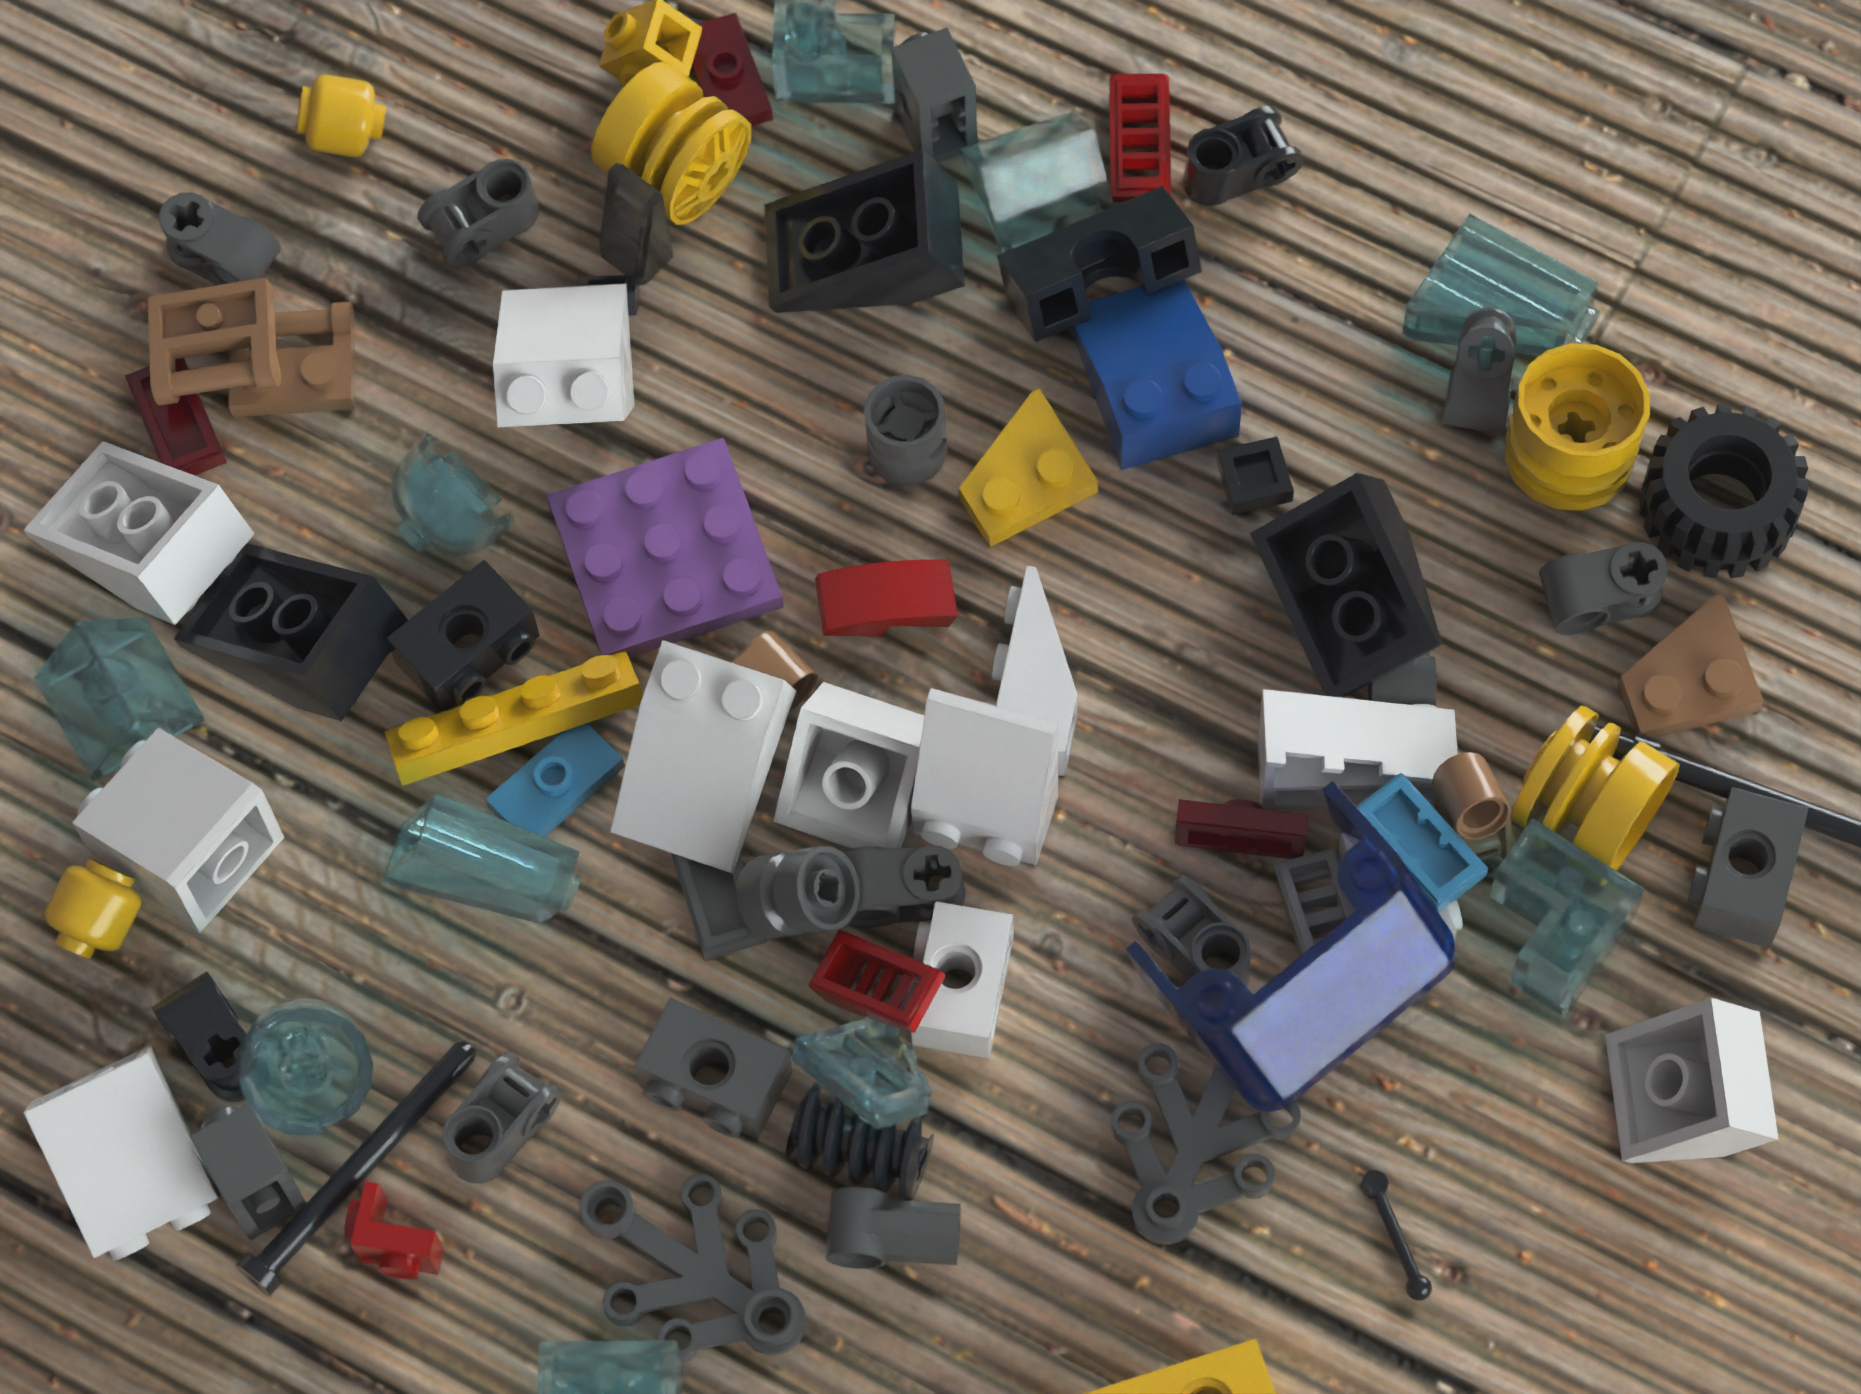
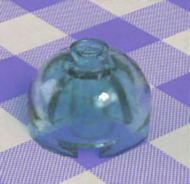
M425 433L402 458L396 467L392 479V503L402 518L395 527L400 535L421 553L428 546L447 556L466 557L481 552L498 540L515 523L514 516L509 511L500 517L490 506L497 505L502 500L492 487L455 451L451 450L443 458L431 448L439 439Z
M295 998L273 1005L253 1021L241 1043L238 1077L245 1099L248 1103L250 1102L257 1116L264 1124L286 1134L316 1135L327 1131L326 1126L339 1122L345 1116L346 1120H348L359 1110L371 1089L373 1061L363 1031L344 1010L323 1000Z

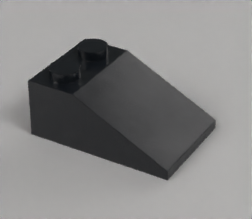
M924 149L765 204L769 308L775 313L913 304L965 286L958 182Z
M1355 473L1250 533L1325 696L1345 698L1442 645L1411 535L1384 479Z
M246 543L235 559L221 572L174 640L185 650L297 709L342 721L382 662L391 652L386 638L406 623L408 619L374 576Z

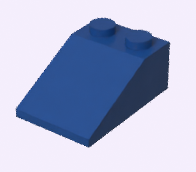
M1185 280L1149 295H1146L1141 287L1088 301L1092 319L1071 327V331L1121 470L1239 437L1242 409L1240 396L1224 353Z

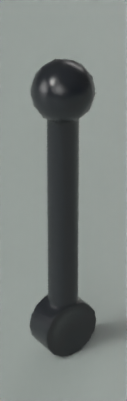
M1369 1171L1362 1179V1192L1376 1203L1408 1278L1405 1286L1406 1293L1416 1301L1425 1300L1432 1292V1284L1426 1276L1420 1274L1387 1198L1388 1178L1381 1171Z

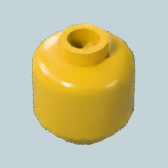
M322 74L315 78L312 87L302 86L296 133L305 135L306 144L313 151L348 157H360L366 151L369 139L381 141L386 105L375 103L374 89L367 81Z
M88 858L84 866L71 865L63 871L44 912L46 922L60 932L55 944L88 959H91L96 948L107 952L120 949L142 904L141 896L132 889L136 879L92 858Z

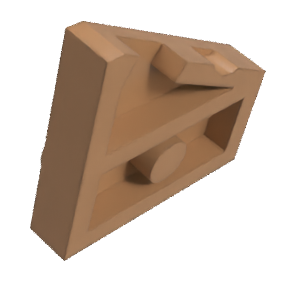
M1724 593L1711 597L1622 674L1618 683V688L1635 736L1638 732L1652 738H1658L1759 712L1764 702Z

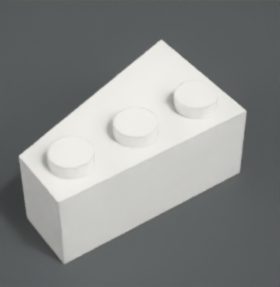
M1263 689L1257 739L1260 803L1263 809L1355 808L1401 772L1431 806H1435L1432 784L1433 774L1443 762L1458 754L1455 710L1437 708L1430 704L1406 705Z

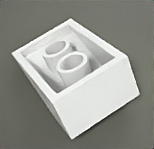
M104 441L101 442L23 529L31 540L137 610L174 625L195 606L199 597L235 559L239 551L255 534L218 484Z
M662 640L640 703L610 832L733 874L796 690L783 679Z
M930 688L926 700L911 805L913 832L921 833V837L925 841L935 846L953 849L960 844L981 850L985 857L1002 865L1017 866L1020 862L1036 866L1058 800V723Z

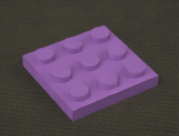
M724 438L547 494L556 527L601 655H612L626 650L628 657L631 658L660 648L662 640L670 643L680 642L784 607L782 594Z

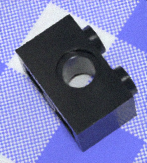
M482 560L386 639L395 664L443 712L451 709L456 704L463 705L466 701L475 698L483 690L486 679L503 665H513L522 660L533 648L535 639L540 634L533 610L485 560ZM476 634L482 636L480 641L472 647L458 648L454 646L455 642L464 635Z

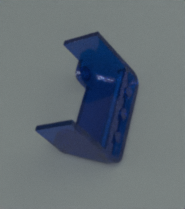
M1333 781L1323 788V793L1333 823L1354 845L1342 857L1338 866L1337 878L1343 895L1356 911L1255 994H1252L1235 974L1224 969L1201 971L1177 989L1137 941H1134L1126 948L1141 980L1248 1105L1260 1111H1278L1293 1103L1442 981L1452 971L1457 958V948L1450 928L1402 858Z

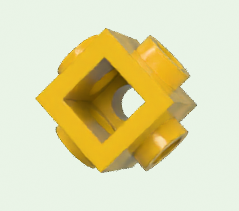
M650 0L613 16L604 32V41L606 43L599 67L619 79L623 87L638 72L658 62H667L688 77L703 28L663 0Z

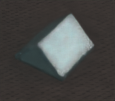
M1073 111L960 148V156L1001 253L1114 206L1095 131Z
M146 617L76 622L34 677L92 782L119 768L128 750L141 740L146 741L157 728L176 737L205 721Z

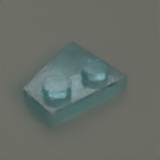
M865 1018L796 1038L792 1061L813 1077L821 1087L829 1090L856 1112L863 1121L872 1125L875 1129L891 1126L895 1123L927 1114L932 1090L925 1074L916 1067L918 1058L912 1044L901 1043L899 1038L900 1028Z

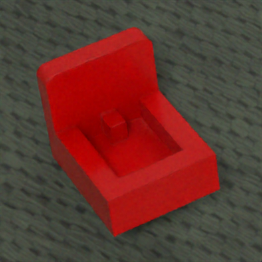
M366 1181L361 1200L352 1199L349 1204L344 1228L345 1238L351 1240L350 1245L360 1262L379 1265L378 1270L381 1273L405 1280L418 1279L419 1272L439 1275L444 1248L436 1232L383 1223L387 1208V1198L379 1183Z

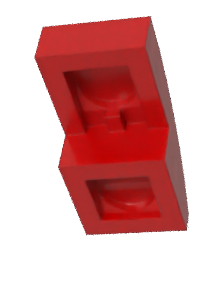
M949 559L902 560L864 564L822 572L815 578L823 636L882 637L890 626L950 627L958 617Z

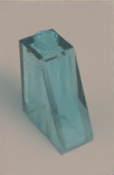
M1469 213L1406 305L1402 335L1416 341L1458 346L1461 328L1466 317L1471 312L1482 307H1495L1505 311L1514 321L1517 334L1515 353L1540 356L1546 350L1570 344L1573 339L1580 343L1585 341L1600 313V310L1593 307L1598 282ZM1483 336L1480 348L1492 350L1495 338Z
M436 793L402 823L382 882L402 889L542 924L559 912L560 909L566 911L573 902L580 883V875L573 872L580 851Z

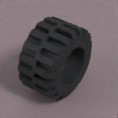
M1717 404L1715 413L1708 414L1703 406L1691 410L1688 422L1678 417L1669 424L1666 436L1661 434L1650 457L1641 489L1643 492L1640 499V514L1647 515L1644 529L1648 537L1660 536L1657 549L1663 553L1664 557L1667 558L1672 553L1680 557L1678 567L1690 572L1692 566L1696 565L1704 568L1703 577L1715 579L1719 570H1728L1731 579L1743 577L1747 565H1750L1756 572L1767 567L1772 555L1778 558L1786 549L1790 537L1793 536L1808 494L1809 480L1805 479L1808 465L1805 456H1795L1799 443L1794 436L1789 434L1782 437L1779 434L1782 424L1771 416L1766 422L1756 419L1758 410L1745 406L1742 414L1733 413L1731 404ZM1708 474H1722L1733 477L1750 489L1756 499V503L1742 509L1716 507L1706 502L1697 494L1691 481Z

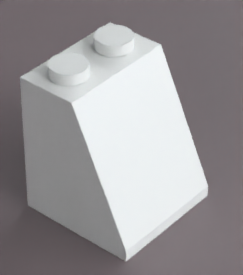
M626 283L502 291L493 359L497 428L624 421L635 405Z
M157 728L146 741L141 740L128 750L121 762L120 770L104 788H97L88 794L78 809L77 818L72 822L87 848L115 869L135 878L134 883L199 933L202 932L285 838L262 789L160 728Z
M151 1045L30 1102L24 1111V1115L93 1258L109 1251L113 1261L119 1260L150 1244L146 1235L147 1232L168 1222H171L174 1230L178 1231L211 1214L207 1203L218 1199L217 1188L190 1138V1135H192Z

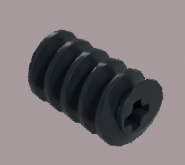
M814 1082L796 1111L787 1140L785 1158L788 1159L797 1148L800 1167L809 1169L814 1166L823 1154V1171L830 1177L837 1176L848 1162V1176L852 1184H862L873 1171L875 1190L885 1193L888 1192L899 1178V1195L901 1199L911 1201L917 1193L927 1167L934 1133L929 1138L922 1137V1116L916 1114L904 1130L897 1129L896 1108L891 1106L879 1122L872 1121L871 1100L866 1098L853 1114L847 1113L846 1092L839 1090L828 1106L822 1105L821 1084Z

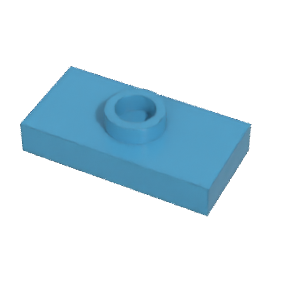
M586 723L560 733L485 800L488 808L531 850L625 767L624 760Z
M1402 772L1351 810L1350 820L1435 915L1486 877L1488 867Z

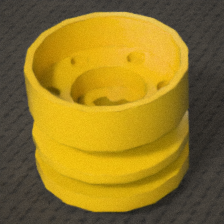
M653 63L638 72L621 89L607 108L592 143V163L626 189H640V198L654 209L659 208V211L676 225L688 224L703 215L725 192L735 178L747 155L752 139L751 123L735 110H728V107L717 97L703 98V90L699 85L669 63Z
M1570 343L1546 350L1531 362L1518 385L1513 405V414L1510 418L1509 428L1505 437V464L1514 483L1532 500L1557 510L1584 511L1604 505L1625 488L1633 471L1639 452V444L1644 436L1650 416V392L1640 371L1621 354L1593 344Z
M1580 706L1558 731H1554L1536 754L1524 776L1523 787L1512 810L1511 820L1524 829L1530 828L1548 808L1549 810L1540 827L1539 838L1545 842H1552L1572 823L1578 829L1572 841L1569 857L1601 877L1609 879L1630 855L1652 822L1673 785L1680 764L1645 742H1639L1621 761H1618L1612 756L1618 745L1621 728L1614 723H1608L1593 741L1589 743L1598 723L1599 714L1586 706Z

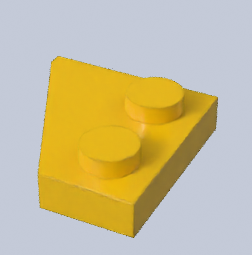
M1039 388L1030 393L959 487V499L990 548L1098 493V480Z

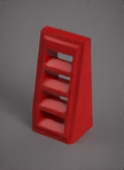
M1114 74L1109 77L1111 203L1128 201L1161 186L1171 196L1170 86L1167 74ZM1122 123H1157V128H1122ZM1158 147V152L1122 153V148ZM1158 169V177H1123L1122 171Z
M839 929L808 987L831 1005L915 1033L946 975L940 969ZM863 965H868L855 990H852L851 987ZM880 970H885L871 997L867 996ZM897 975H902L903 977L888 1004L883 1003ZM918 980L919 983L904 1011L900 1010L914 981Z

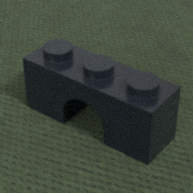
M1163 186L997 255L1007 302L1035 342L1092 319L1085 290L1096 281L1114 276L1127 277L1136 281L1146 295H1149L1202 272L1194 226Z

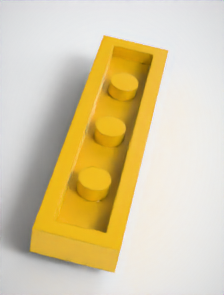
M624 650L612 655L595 656L582 665L550 676L542 675L531 678L523 685L491 696L472 698L461 706L429 717L410 719L401 726L384 731L399 779L402 786L639 706L643 693L627 652Z

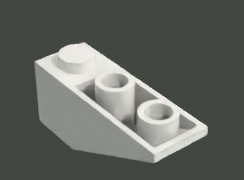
M1026 566L1022 588L1011 586L1008 595L1005 624L1013 625L1010 644L999 643L995 654L992 681L1001 682L997 702L986 700L985 703L1058 723V775L1065 776L1077 722V691L1037 569L1033 566Z

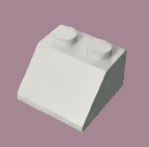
M823 682L800 709L773 822L852 849L862 847L901 848L912 821L911 805L924 715Z
M1709 998L1605 1034L1623 1162L1643 1163L1725 1157L1778 1140L1760 1012Z

